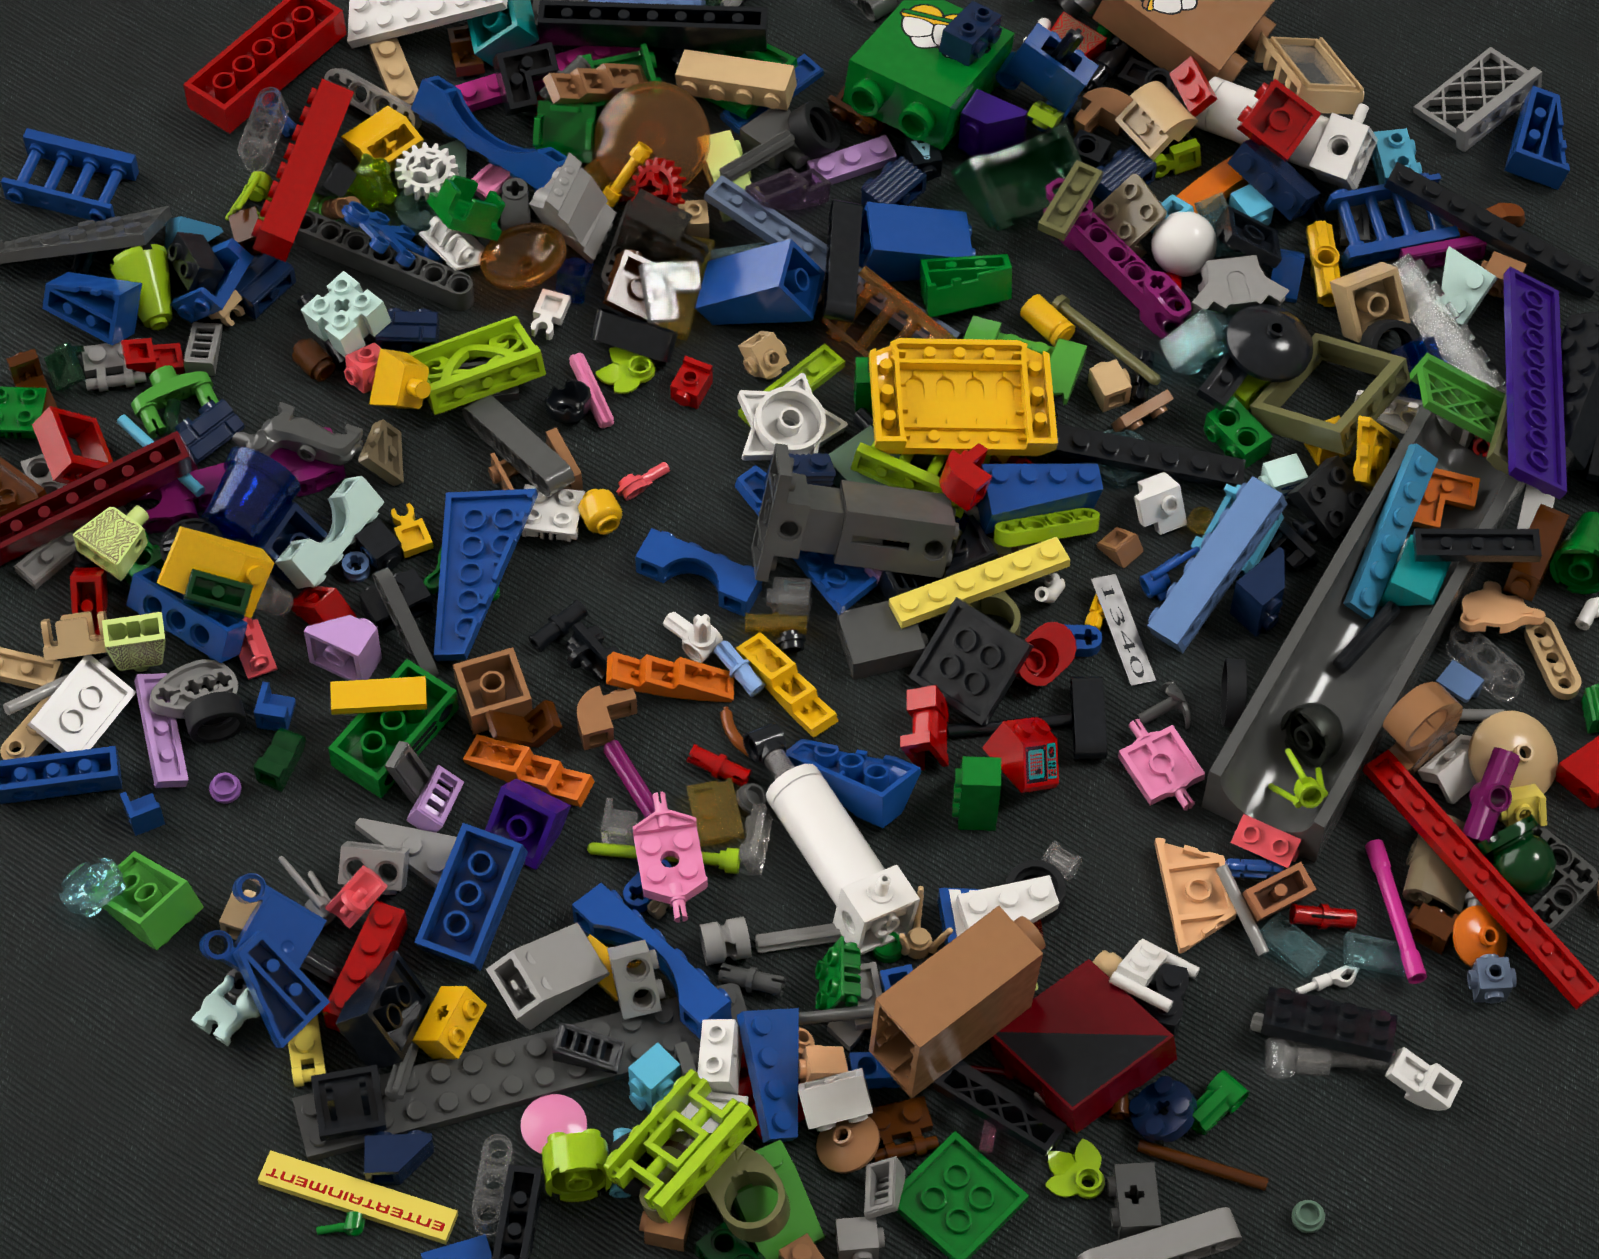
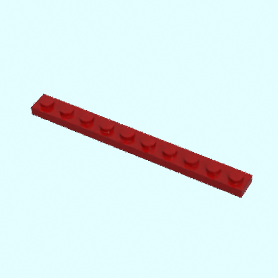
M1389 749L1365 765L1362 771L1576 1010L1599 994V983Z

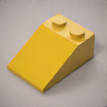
M180 526L157 583L185 594L191 571L195 569L253 585L245 617L252 618L275 563L262 548Z

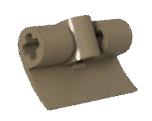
M1447 814L1463 830L1465 822ZM1418 834L1410 848L1406 865L1410 867L1402 893L1403 897L1417 905L1428 904L1434 898L1460 914L1468 888Z

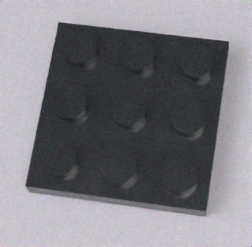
M956 597L910 673L909 678L923 687L937 685L947 703L980 725L987 726L1034 646L961 598Z

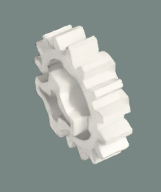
M423 142L420 149L412 145V152L409 153L404 150L402 152L403 159H397V168H394L398 188H404L406 196L414 193L415 200L425 196L427 201L430 192L439 193L445 179H451L453 175H458V164H456L455 156H449L448 148L440 151L437 143L432 148H428L427 143Z

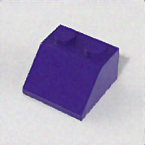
M976 89L961 112L958 148L969 155L979 156L982 159L1022 151L1025 147L1028 111Z
M516 778L501 786L485 831L523 844L528 851L524 864L536 870L561 834L571 805Z

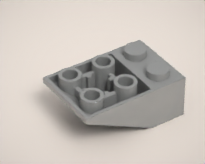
M578 923L518 947L486 968L516 1020L529 1030L535 1028L610 974Z

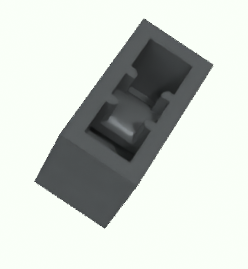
M1155 1163L1114 1164L1112 1176L1107 1177L1108 1197H1114L1115 1208L1110 1209L1111 1227L1118 1230V1239L1120 1240L1161 1227ZM1130 1198H1134L1136 1204H1132V1200Z

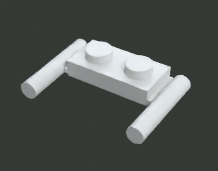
M1142 938L1118 965L1109 983L1168 1013L1173 1001L1147 988V985L1157 975L1164 963L1187 968L1189 977L1192 979L1196 978L1200 968Z

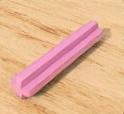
M581 352L571 355L569 357V364L577 381L585 383L590 388V409L598 426L602 429L611 427L614 424V417L585 355Z

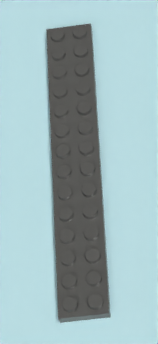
M734 983L716 986L717 989L722 988L730 996L732 1001V1019H735L738 1024L737 1015L742 1011H747L740 986ZM677 997L660 1001L662 1011L626 1020L623 1019L621 1012L572 1024L625 1042L617 1074L553 1061L552 1048L558 1028L465 1052L460 1055L459 1059H439L413 1066L403 1099H396V1102L389 1101L390 1097L385 1095V1088L391 1072L379 1075L387 1126L386 1132L392 1134H406L412 1130L425 1132L530 1104L545 1095H564L628 1078V1067L657 1042L674 1058V1044L687 1041L690 1052L696 1051L699 1058L701 1040L680 1021L679 1003ZM567 1039L565 1048L570 1049L572 1040ZM580 1042L578 1052H584L586 1043ZM593 1045L592 1057L596 1058L599 1046ZM606 1048L604 1061L609 1062L612 1049ZM313 1093L292 1098L308 1162L364 1148L365 1135L374 1134L368 1133L321 1142Z

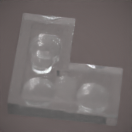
M697 261L642 263L639 266L648 323L676 322L679 319L675 293H695L702 289Z

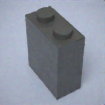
M889 601L846 610L841 615L837 614L836 629L852 679L855 680L915 666L929 643L926 633L920 632L918 625L921 622L901 629L889 607Z

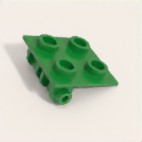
M0 387V437L5 435V438L9 439L11 432H13L15 439H19L20 433L22 438L37 439L32 424L43 413L47 388Z
M841 936L828 949L827 954L822 960L817 962L815 977L819 980V991L815 1000L816 1009H834L840 1001L845 1002L847 1007L858 1006V1001L861 1000V976L858 975L861 973V950L857 948V944L854 942L844 944V936Z

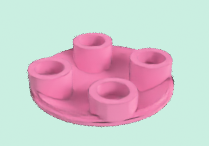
M560 1094L545 1095L534 1100L526 1108L521 1119L523 1140L532 1150L539 1154L542 1153L543 1147L548 1143L547 1137L555 1132L569 1134L587 1130V1119L582 1107L572 1098Z

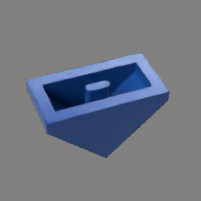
M1280 249L1282 260L1276 269H1272L1271 280L1290 290L1285 296L1286 299L1284 301L1296 303L1305 253Z

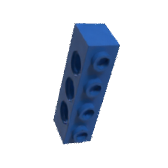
M155 566L133 574L126 606L136 611L139 615L162 612L164 631L172 633L182 639L187 645L195 647L208 655L211 660L222 663L240 654L247 622L240 618L184 603V594L157 583L161 570Z
M116 746L0 760V804L122 789L120 759Z

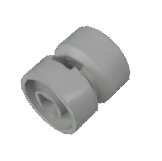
M744 916L726 919L724 925H720L717 921L699 924V934L706 966L724 963L726 957H730L733 961L752 957L750 938Z

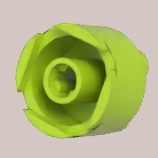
M587 1129L583 1132L569 1134L555 1132L547 1137L548 1143L543 1147L541 1154L545 1189L548 1195L552 1197L553 1192L560 1195L561 1201L580 1202L598 1197L597 1191L605 1187L606 1191L611 1187L612 1182L609 1180L603 1167L609 1154L608 1144L601 1137L599 1130Z

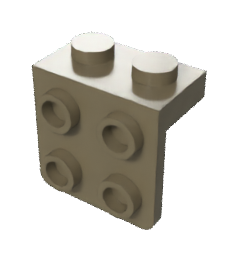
M1132 174L1093 210L1140 258L1147 251L1139 241L1167 215L1166 209L1137 174Z

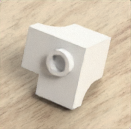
M1165 472L1137 482L1139 494L1134 496L1139 523L1142 526L1146 527L1154 524L1155 531L1162 535L1187 525L1181 487Z

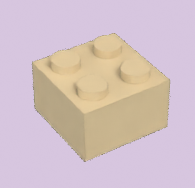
M1379 262L1330 281L1344 337L1359 343L1367 327L1378 320L1394 319L1406 322L1407 324L1411 323L1398 267Z

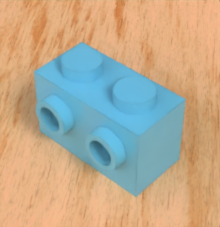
M1407 128L1373 132L1378 142L1371 158L1379 185L1386 184L1397 162L1419 174L1422 173L1421 164L1416 162L1415 142L1409 138Z
M658 1042L628 1067L629 1098L639 1110L645 1109L650 1114L653 1106L658 1101L664 1099L673 1089L676 1080L681 1077L680 1064Z

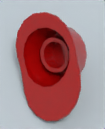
M1047 622L1035 629L1024 639L1034 647L1016 677H1021L1028 684L1034 686H1045L1052 682L1070 665L1075 657L1077 649L1076 639L1072 631L1064 624L1058 622Z

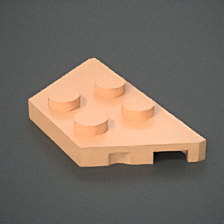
M1155 838L1154 845L1178 953H1184L1236 919L1237 913L1215 870L1225 865V858L1223 855L1201 852L1197 848L1184 845V848L1165 843L1166 839Z

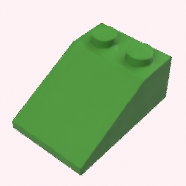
M136 851L132 852L88 892L90 898L128 931L155 950L166 944L185 924L189 923L204 908L187 880Z
M781 1139L756 1150L755 1152L763 1156L778 1174L789 1197L791 1206L788 1222L776 1236L765 1241L752 1242L756 1252H761L766 1259H778L779 1249L807 1233L814 1244L824 1240L825 1236L802 1181ZM749 1184L737 1191L738 1195L735 1197L732 1205L740 1221L757 1222L766 1218L774 1210L778 1201V1193L767 1186H753Z

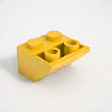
M386 106L341 136L343 142L375 183L394 171V168H397L396 160L403 159L402 152L404 150L411 153L412 145L417 146L418 149L422 148L423 145L422 136L407 117L389 106Z

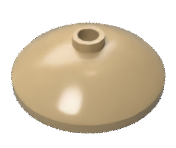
M1502 711L1487 717L1477 726L1470 739L1468 749L1469 765L1476 782H1481L1494 747L1512 751L1519 755L1520 758L1510 788L1536 784L1543 794L1547 792L1556 777L1558 755L1550 733L1538 720L1523 712ZM1520 748L1525 751V758L1520 755Z

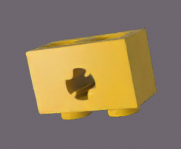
M441 986L412 1041L432 1059H459L487 1004L467 986Z

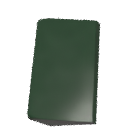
M192 569L183 602L244 619L253 585Z

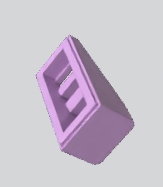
M438 764L407 817V822L420 830L437 833L443 827L464 781ZM437 781L441 782L442 784L450 788L451 791L449 792L448 790L437 784ZM432 792L436 793L437 795L445 799V801L436 796L435 794H433ZM427 803H429L430 805H432L433 807H435L436 809H438L439 812H438L437 810H435L434 808H432L431 806H429Z

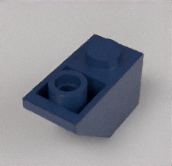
M412 1130L406 1134H392L380 1131L373 1135H365L364 1174L366 1181L377 1185H401L434 1153L432 1133Z

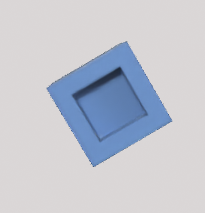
M1452 660L1436 682L1442 685L1450 694L1467 703L1472 697H1478L1484 679L1455 660Z

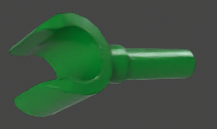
M350 1211L346 1215L345 1223L316 1227L317 1235L344 1232L351 1236H359L363 1232L365 1219L362 1218V1213Z

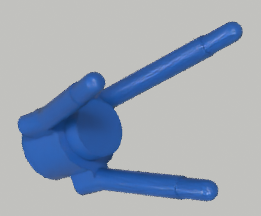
M1196 546L1182 555L1178 553L1156 569L1140 576V585L1146 596L1150 599L1157 596L1159 601L1166 599L1167 587L1171 585L1167 572L1198 553L1200 547Z

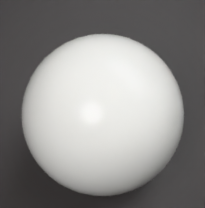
M1178 211L1169 214L1166 219H1163L1156 226L1151 239V250L1155 261L1164 271L1188 277L1200 273L1206 261L1214 259L1217 250V237L1214 228L1206 218L1195 212Z

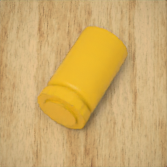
M1040 294L1032 296L1021 308L1020 316L1054 347L1058 338L1069 341L1075 332V325Z

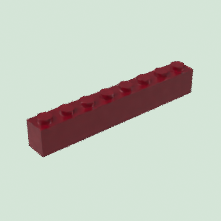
M175 431L0 517V566L88 523L109 507L117 509L198 469L179 432Z

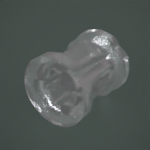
M1055 840L1048 847L1041 861L1054 865L1063 874L1064 880L1069 881L1078 871L1083 857L1080 855L1074 856L1060 847L1061 844Z

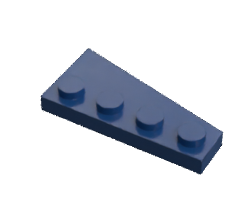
M799 1008L742 1011L737 1015L763 1143L776 1142L780 1139L782 1142L792 1141L798 1137Z

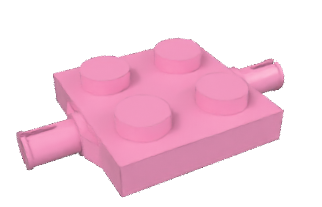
M1140 719L1130 722L1128 727L1137 739L1132 745L1119 750L1118 758L1149 805L1151 806L1167 797L1175 796L1183 810H1188V807L1189 809L1192 808L1195 802L1186 790L1188 787L1204 780L1205 772L1174 726L1171 725L1161 731L1148 733Z

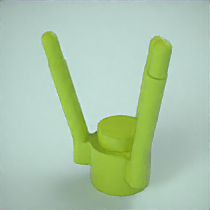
M262 171L252 172L242 193L231 207L225 219L229 221L228 216L235 214L237 210H241L248 198L255 202H260L262 199L272 201V198L267 197L273 183L272 178Z
M1287 748L1285 753L1299 777L1294 785L1295 796L1272 783L1268 784V788L1292 802L1296 808H1300L1302 805L1306 808L1317 807L1321 804L1324 797L1328 796L1321 768L1317 767L1315 769L1316 780L1312 777H1307L1292 750Z

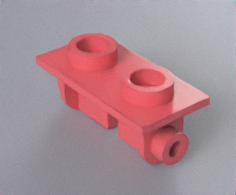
M245 617L242 620L248 624L241 652L238 656L249 680L278 670L258 619L252 620V618Z
M1243 814L1230 843L1289 868L1291 862H1295L1300 850H1298L1302 839Z

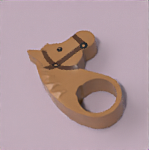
M1432 681L1412 689L1388 713L1383 722V728L1396 740L1389 750L1411 775L1458 737L1454 731L1462 716V705L1442 685Z

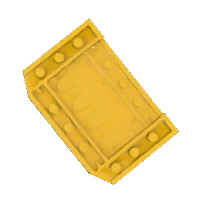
M898 338L891 341L890 345L878 351H876V348L870 350L869 370L875 448L887 454L949 455L954 450L961 455L964 450L969 451L980 443L988 449L986 455L1040 456L1056 450L1058 438L1050 354L1045 351L1042 354L1027 348V343L1019 340Z

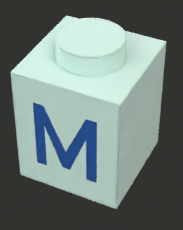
M1297 453L1263 463L1261 476L1258 479L1284 495L1285 499H1288L1287 494L1308 478V475Z

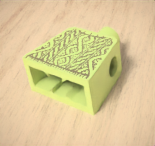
M138 505L127 515L115 507H109L73 534L76 549L89 560L122 581L147 546L148 541L142 525L149 519V515Z
M162 612L102 620L105 649L118 670L134 669L137 672H144L151 666L163 663L166 640Z

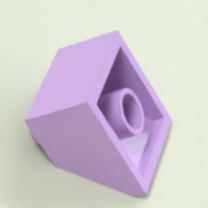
M347 615L307 626L304 630L309 662L349 681L369 680L382 659L378 629L368 619H358L352 615Z

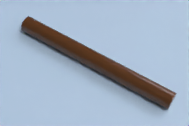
M1140 1139L1137 1152L1256 1189L1266 1190L1269 1178Z

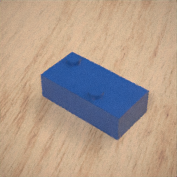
M462 823L414 943L423 951L481 971L528 854L523 844Z

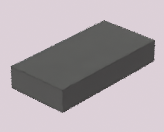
M399 741L385 764V768L410 802L415 804L431 774L409 743Z

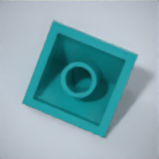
M1410 535L1399 553L1379 605L1383 607L1388 601L1394 602L1397 606L1434 605L1451 562H1415L1413 535Z

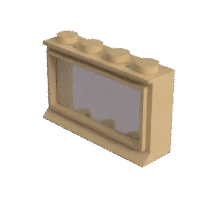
M1261 31L1254 61L1263 63L1265 71L1275 70L1273 80L1276 79L1282 84L1285 83L1288 89L1320 113L1355 114L1358 104L1364 100V88L1323 37H1320L1319 40L1291 37H1271L1269 39Z

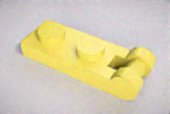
M317 1014L288 1042L294 1088L302 1087L306 1082H312L311 1076L326 1073ZM314 1063L315 1068L302 1070V1065Z

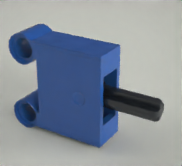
M1037 23L1018 50L1009 53L996 72L995 77L1002 87L1009 90H1015L1021 81L1047 99L1046 104L1064 112L1061 123L1077 102V96L1087 85L1099 65L1086 57L1083 51L1076 50L1084 39L1079 28L1076 30L1070 29L1061 39L1056 32L1050 31L1040 23Z
M248 873L238 877L232 887L234 897L244 904L258 903L234 945L231 936L227 932L222 930L210 931L201 938L199 943L202 955L209 960H220L240 972L233 953L256 931L263 930L298 968L304 969L334 987L342 969L310 951L327 920L269 887L258 874ZM248 879L252 880L257 886V892L252 898L245 896L242 891V884ZM213 936L220 937L224 942V949L218 955L212 953L209 949V941Z

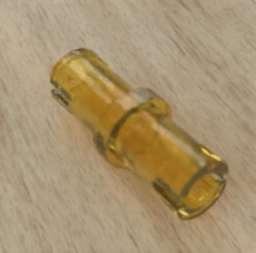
M773 612V614L745 613V632L772 633V636H779V633L784 631L798 630L799 634L807 635V615L780 614V612Z

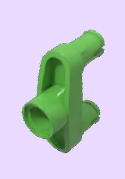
M168 365L160 367L150 374L149 380L152 387L139 394L131 403V407L135 415L141 418L148 436L153 439L157 438L156 430L159 436H162L167 431L157 410L191 396L197 397L201 407L210 400H213L215 404L219 401L212 389L213 382L207 372L195 371L177 376L173 366Z

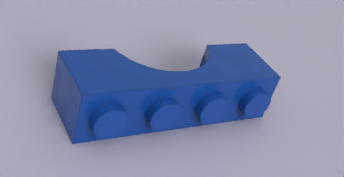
M651 528L635 556L636 572L663 584L670 578L680 574L691 573L705 577L717 589L719 607L743 617L748 616L762 591V581L755 580L754 567L749 565L743 566L733 562L723 554L711 553L696 543H687L675 538L674 535L666 531L660 532Z

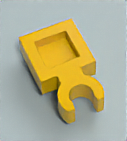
M410 503L406 504L408 514L405 516H399L395 508L391 509L392 521L397 526L393 528L394 535L401 542L404 558L433 549V542L422 518L415 520L414 508Z

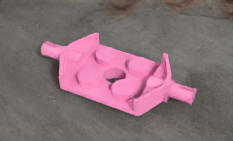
M657 792L652 795L655 812L633 826V838L643 895L648 899L670 904V907H673L674 921L680 923L679 911H681L682 922L687 921L686 901L708 887V879L704 869L696 817L669 810L666 793L660 792V803ZM669 856L675 857L679 861L675 867L671 868L665 867L661 862L665 857Z

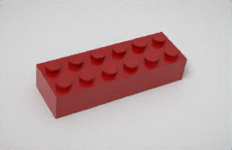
M283 0L183 84L188 108L230 134L347 35L343 10L327 0Z

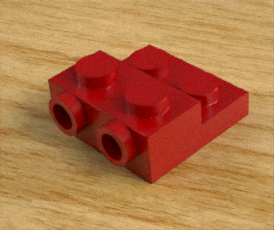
M1274 79L1269 85L1264 82L1256 91L1254 97L1258 100L1252 108L1247 105L1240 113L1237 120L1241 123L1237 129L1259 146L1263 144L1286 162L1321 113L1278 80Z

